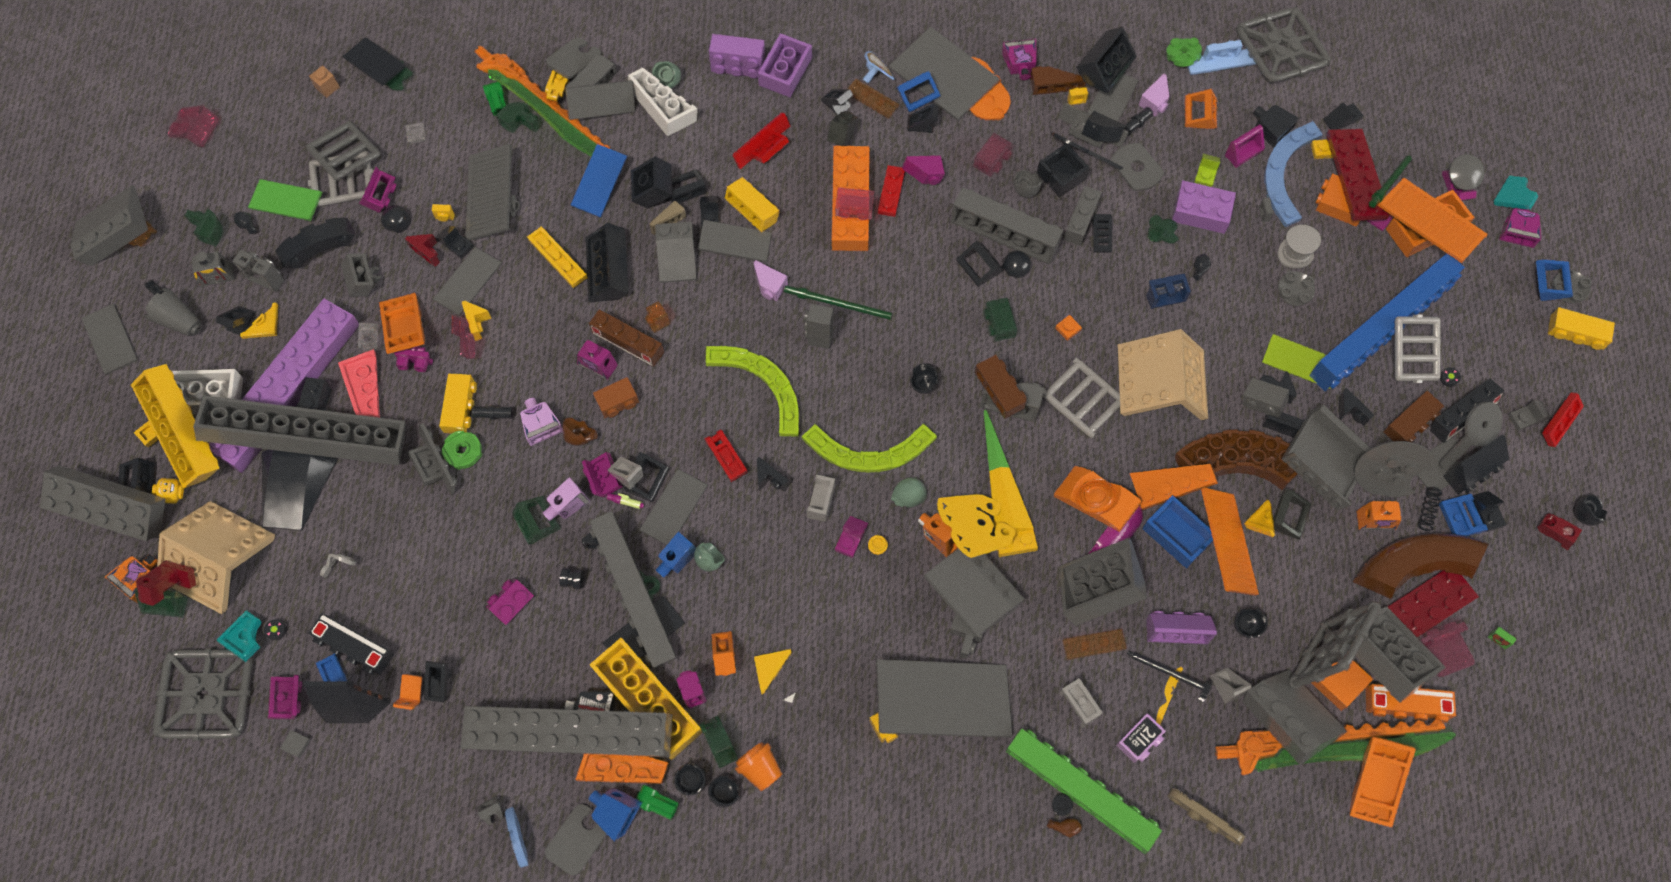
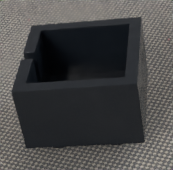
M1066 143L1040 160L1036 173L1046 184L1050 182L1049 187L1060 198L1087 179L1090 167Z

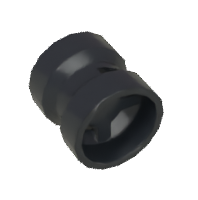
M563 567L559 580L560 587H568L570 585L574 589L580 590L584 580V570L577 569L571 571L570 568Z

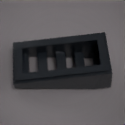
M1111 214L1093 215V253H1112ZM1098 236H1107V238H1098ZM1098 243H1107V245H1098Z

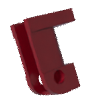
M165 560L159 566L136 580L139 601L154 606L164 599L163 592L173 585L189 589L196 586L194 568Z

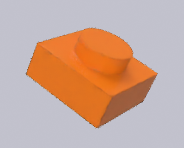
M1068 315L1055 326V329L1068 341L1080 332L1082 327Z

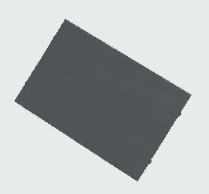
M932 27L925 31L889 65V68L905 81L929 71L941 96L933 100V102L957 121L1000 81L999 77ZM927 80L914 86L925 96L933 93Z

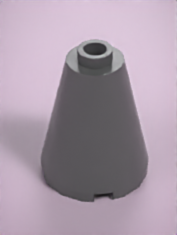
M169 288L162 289L164 292L161 295L156 293L147 304L145 311L148 313L147 315L144 314V317L151 322L187 336L196 335L201 330L200 320Z

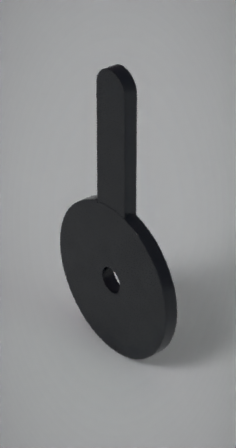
M1052 131L1050 135L1120 170L1123 168V166Z

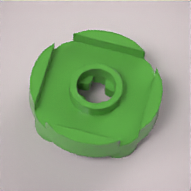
M1174 38L1167 47V60L1169 62L1170 60L1173 61L1176 66L1185 67L1193 65L1194 61L1197 59L1199 61L1202 57V46L1197 38Z
M456 431L450 434L444 441L442 455L447 463L457 470L473 466L482 456L481 443L473 433ZM460 446L463 448L467 447L464 453H457Z

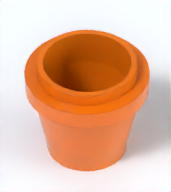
M760 742L735 762L737 764L735 767L737 773H741L760 791L766 789L783 774L770 750L772 747L768 742L765 744Z

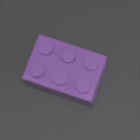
M712 34L709 48L711 72L757 78L758 72L766 60L764 40Z
M780 34L758 72L759 86L791 97L812 59V45Z
M1182 180L1176 198L1172 222L1225 234L1230 224L1236 193Z

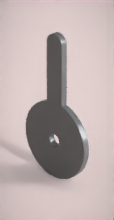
M1487 401L1481 402L1470 411L1465 422V436L1440 461L1441 469L1448 470L1471 445L1484 447L1496 439L1503 421L1502 412L1498 405Z

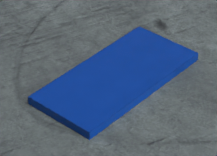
M597 144L571 206L601 218L627 159V155Z

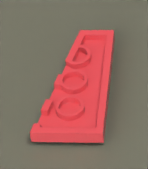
M373 349L338 362L355 414L380 418L376 351Z

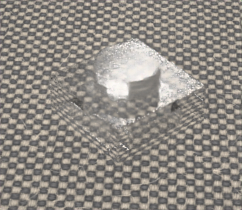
M423 122L405 125L409 144L426 141Z

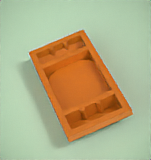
M416 293L379 302L387 354L425 344V334Z
M1078 466L1071 470L1053 494L1055 498L1119 532L1141 504V500L1121 485L1110 483L1094 471Z
M1372 736L1363 756L1359 779L1353 790L1350 816L1388 827L1393 826L1416 750L1415 747Z

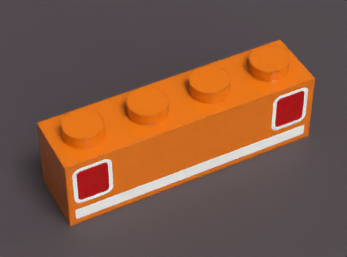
M1371 684L1365 688L1366 712L1373 713V716L1384 717L1386 714L1394 715V718L1405 719L1407 716H1411L1415 720L1420 721L1431 718L1441 720L1442 723H1446L1456 716L1455 692L1418 689L1399 703L1383 685Z

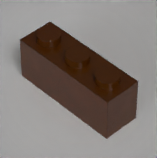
M994 355L976 364L975 375L1004 419L1025 408L1026 395L1022 390L1018 389L1015 378L1008 374L1002 359L999 360L997 355Z
M1426 391L1383 432L1393 442L1404 441L1412 443L1417 438L1415 436L1417 432L1422 434L1429 427L1427 423L1430 420L1434 422L1435 418L1441 415L1440 411L1444 405L1429 391Z

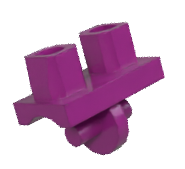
M420 345L394 352L397 358L396 366L399 370L406 371L408 370L409 363H415V371L425 373L427 366L432 365L433 359H430L429 352H425V348L420 347Z

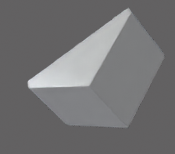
M620 457L608 469L609 473L629 490L643 477L642 467L623 457Z
M1228 667L1210 675L1225 704L1244 696L1252 688L1251 684Z

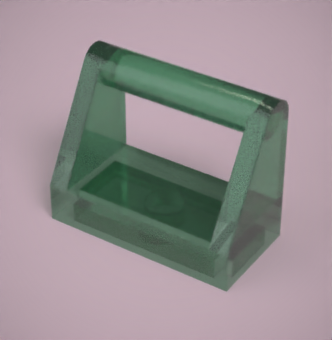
M544 496L518 502L512 511L528 545L534 544L561 529L555 518L551 521L548 520L551 527L540 530L529 511L530 508L539 504L542 511L549 507Z
M136 587L135 596L140 611L143 614L183 618L188 598L179 592L166 590L163 592L164 599L151 606L139 601L138 589Z

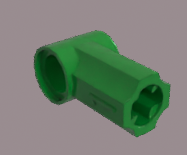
M500 81L483 85L493 116L505 115L508 111Z
M642 785L636 800L642 803L640 809L647 812L652 811L669 820H672L679 805L676 801L660 795L658 791Z

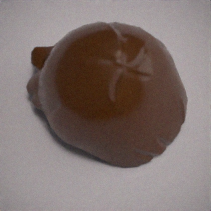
M568 417L563 421V437L565 442L570 445H585L598 437L597 431L589 428L583 420L578 422Z

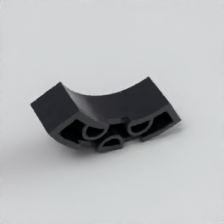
M348 218L326 219V223L316 226L313 223L300 229L301 233L293 238L290 236L286 238L275 250L283 268H300L308 259L324 250L348 246L356 235Z

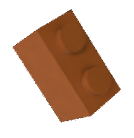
M628 377L593 392L604 418L614 417L620 411L632 409L639 403Z

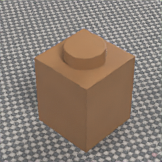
M323 65L309 76L315 88L326 98L340 88L334 75Z

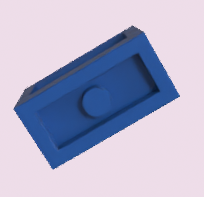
M929 71L896 87L909 112L941 97ZM927 80L933 93L909 104L904 91Z
M1545 259L1536 260L1540 300L1547 301L1572 297L1569 262ZM1562 269L1564 290L1547 289L1546 271Z

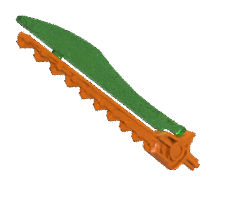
M482 46L475 50V53L484 60L478 63L476 67L488 73L489 78L497 80L531 106L561 138L591 157L597 144L611 149L610 146L601 143L598 136L592 135L589 128L583 127L579 119L569 120L568 110L562 109L557 101L547 99V93L541 91L538 84L529 81L525 71L513 60L511 61L506 54L496 53L491 55Z
M1437 719L1429 726H1426L1423 721L1418 720L1411 727L1407 723L1400 721L1394 728L1382 722L1376 729H1373L1371 725L1365 723L1359 730H1355L1354 726L1347 724L1344 727L1347 733L1334 742L1369 739L1372 736L1405 735V737L1386 740L1415 747L1416 750L1413 757H1416L1447 743L1456 734L1454 732L1415 736V733L1434 732L1445 729L1442 721ZM1269 730L1241 731L1235 746L1215 747L1217 759L1237 758L1241 775L1243 776L1252 773L1253 769L1261 772L1268 769L1299 765L1287 750H1283L1276 758H1270L1274 757L1279 749L1284 747ZM1370 741L1329 745L1303 764L1323 761H1363L1364 753Z

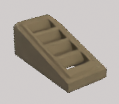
M676 201L671 203L650 222L651 233L656 234V224L677 223L686 218L685 209Z

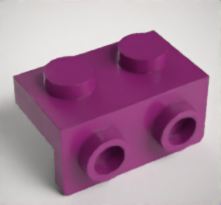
M605 452L592 461H582L583 472L588 478L589 488L594 495L606 497L608 494L623 487L622 483L608 471L614 464L610 453Z
M515 578L505 581L501 586L502 590L497 595L493 594L487 600L488 605L486 608L504 625H507L534 596Z
M299 675L270 678L268 719H294L297 713H300L301 701H297L298 693H301L302 681H298Z

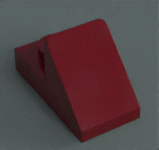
M433 234L407 236L405 238L408 246L432 266L436 267L440 263L437 257L438 253L432 248L437 243Z

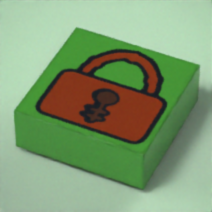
M1500 627L1491 631L1488 635L1489 639L1504 649L1512 646L1516 641L1515 637Z

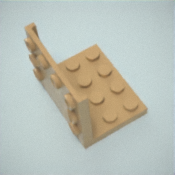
M1179 329L1118 344L1120 413L1123 416L1182 404L1200 420L1208 419L1204 350L1183 330Z
M210 501L160 533L157 566L168 560L194 568L196 586L189 589L173 585L171 588L223 614L228 607L231 571L273 542L275 534Z

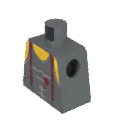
M199 252L196 256L192 257L193 273L199 287L235 280L233 263L219 252L207 254Z

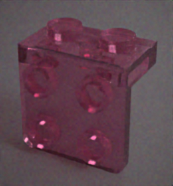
M203 105L182 108L177 113L176 121L170 125L168 136L170 138L185 136L198 147H203L219 118Z
M1454 621L1445 625L1444 630L1439 631L1436 628L1426 633L1427 636L1421 640L1428 650L1446 667L1437 675L1438 677L1447 676L1475 664V660L1461 636L1463 632L1468 630L1465 622L1457 624Z

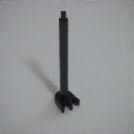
M1127 652V655L1131 656L1132 659L1202 690L1198 700L1203 703L1206 700L1213 682L1207 680L1204 684L1136 652Z

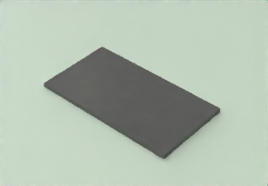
M876 660L879 733L1012 737L1006 665Z

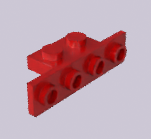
M780 113L733 153L732 156L739 169L743 168L752 159L764 164L789 142L787 137L782 135L790 127L785 113Z

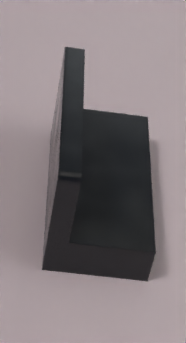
M1283 412L1280 418L1265 414L1262 427L1294 438L1305 420Z

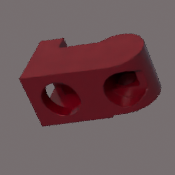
M1550 513L1544 515L1537 527L1542 534L1561 543V547L1567 551L1582 532V529Z

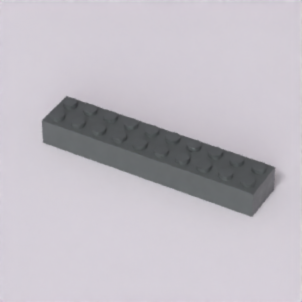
M203 395L193 426L196 441L399 465L405 438V421L205 395Z
M465 706L461 749L670 757L673 715L648 712Z

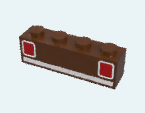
M600 309L589 322L593 334L655 367L664 354L662 343Z

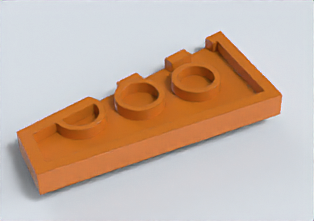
M1211 464L1130 473L1143 510L1165 503L1172 495L1175 498H1179L1201 490L1203 487L1206 488L1218 484Z
M584 754L575 780L662 784L669 763L648 756Z

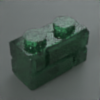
M1008 298L987 301L985 309H983V316L989 322L987 327L989 336H993L994 342L1015 338L1017 327Z

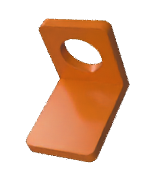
M402 675L400 698L393 703V707L413 710L420 704L422 676Z

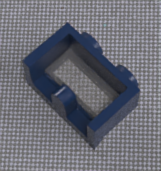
M1185 273L1149 280V290L1146 296L1150 308L1153 309L1186 302L1191 290Z

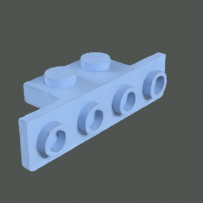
M1241 40L1207 45L1201 59L1194 61V64L1188 66L1190 74L1194 75L1254 65L1256 63L1253 58L1249 57L1247 49L1241 50L1242 43Z

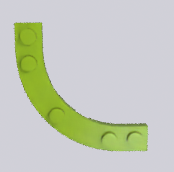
M706 346V366L740 368L753 373L763 380L773 392L778 403L780 414L779 436L799 437V413L796 395L785 374L774 363L762 355L759 356L748 352L747 349L729 346Z
M816 424L802 436V440L828 462L847 470L868 473L882 472L900 467L919 456L937 439V435L926 425L922 424L905 441L889 448L887 451H861L860 453L851 451L849 448L835 442Z

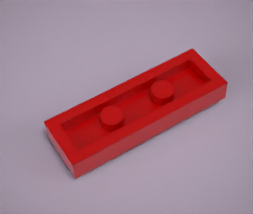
M887 166L878 214L896 216L905 174L902 167Z
M1571 392L1557 413L1554 414L1550 423L1544 428L1542 434L1548 446H1557L1583 409L1584 405L1578 393Z

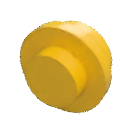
M875 535L870 538L868 548L871 553L880 555L887 550L888 543L883 536Z

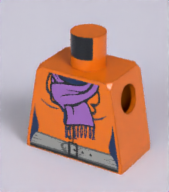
M1372 501L1356 511L1359 530H1396L1401 522L1400 506L1397 501Z
M151 554L142 562L131 556L108 573L105 578L131 600L140 604L136 580L150 572L158 563V560Z

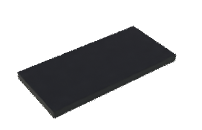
M366 37L342 56L346 61L381 86L385 85L406 67L405 64Z
M664 596L653 603L667 636H670L685 624ZM629 622L602 642L608 649L617 640L622 638L639 659L646 654L645 648H641L636 639L639 636L636 628L632 629Z

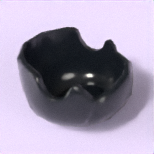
M393 205L383 211L380 222L389 232L401 233L408 229L411 224V217L403 207Z
M1016 250L1004 257L1002 268H1004L1008 276L1021 278L1030 271L1031 261L1026 253Z
M922 363L912 369L910 383L914 391L920 394H929L937 388L939 376L934 366Z
M1244 608L1235 615L1234 619L1236 631L1246 638L1260 637L1266 631L1268 625L1266 615L1257 608Z
M685 764L679 767L675 773L674 784L677 790L684 795H696L705 786L706 776L704 770L699 765Z
M718 776L708 786L710 801L715 806L721 808L730 807L735 804L741 794L738 783L729 776Z

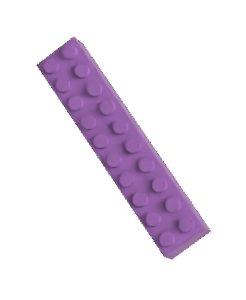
M323 299L242 400L295 407L300 400L306 377L317 379L360 324L354 315ZM208 442L209 449L214 457L240 473L244 472L261 450V448Z

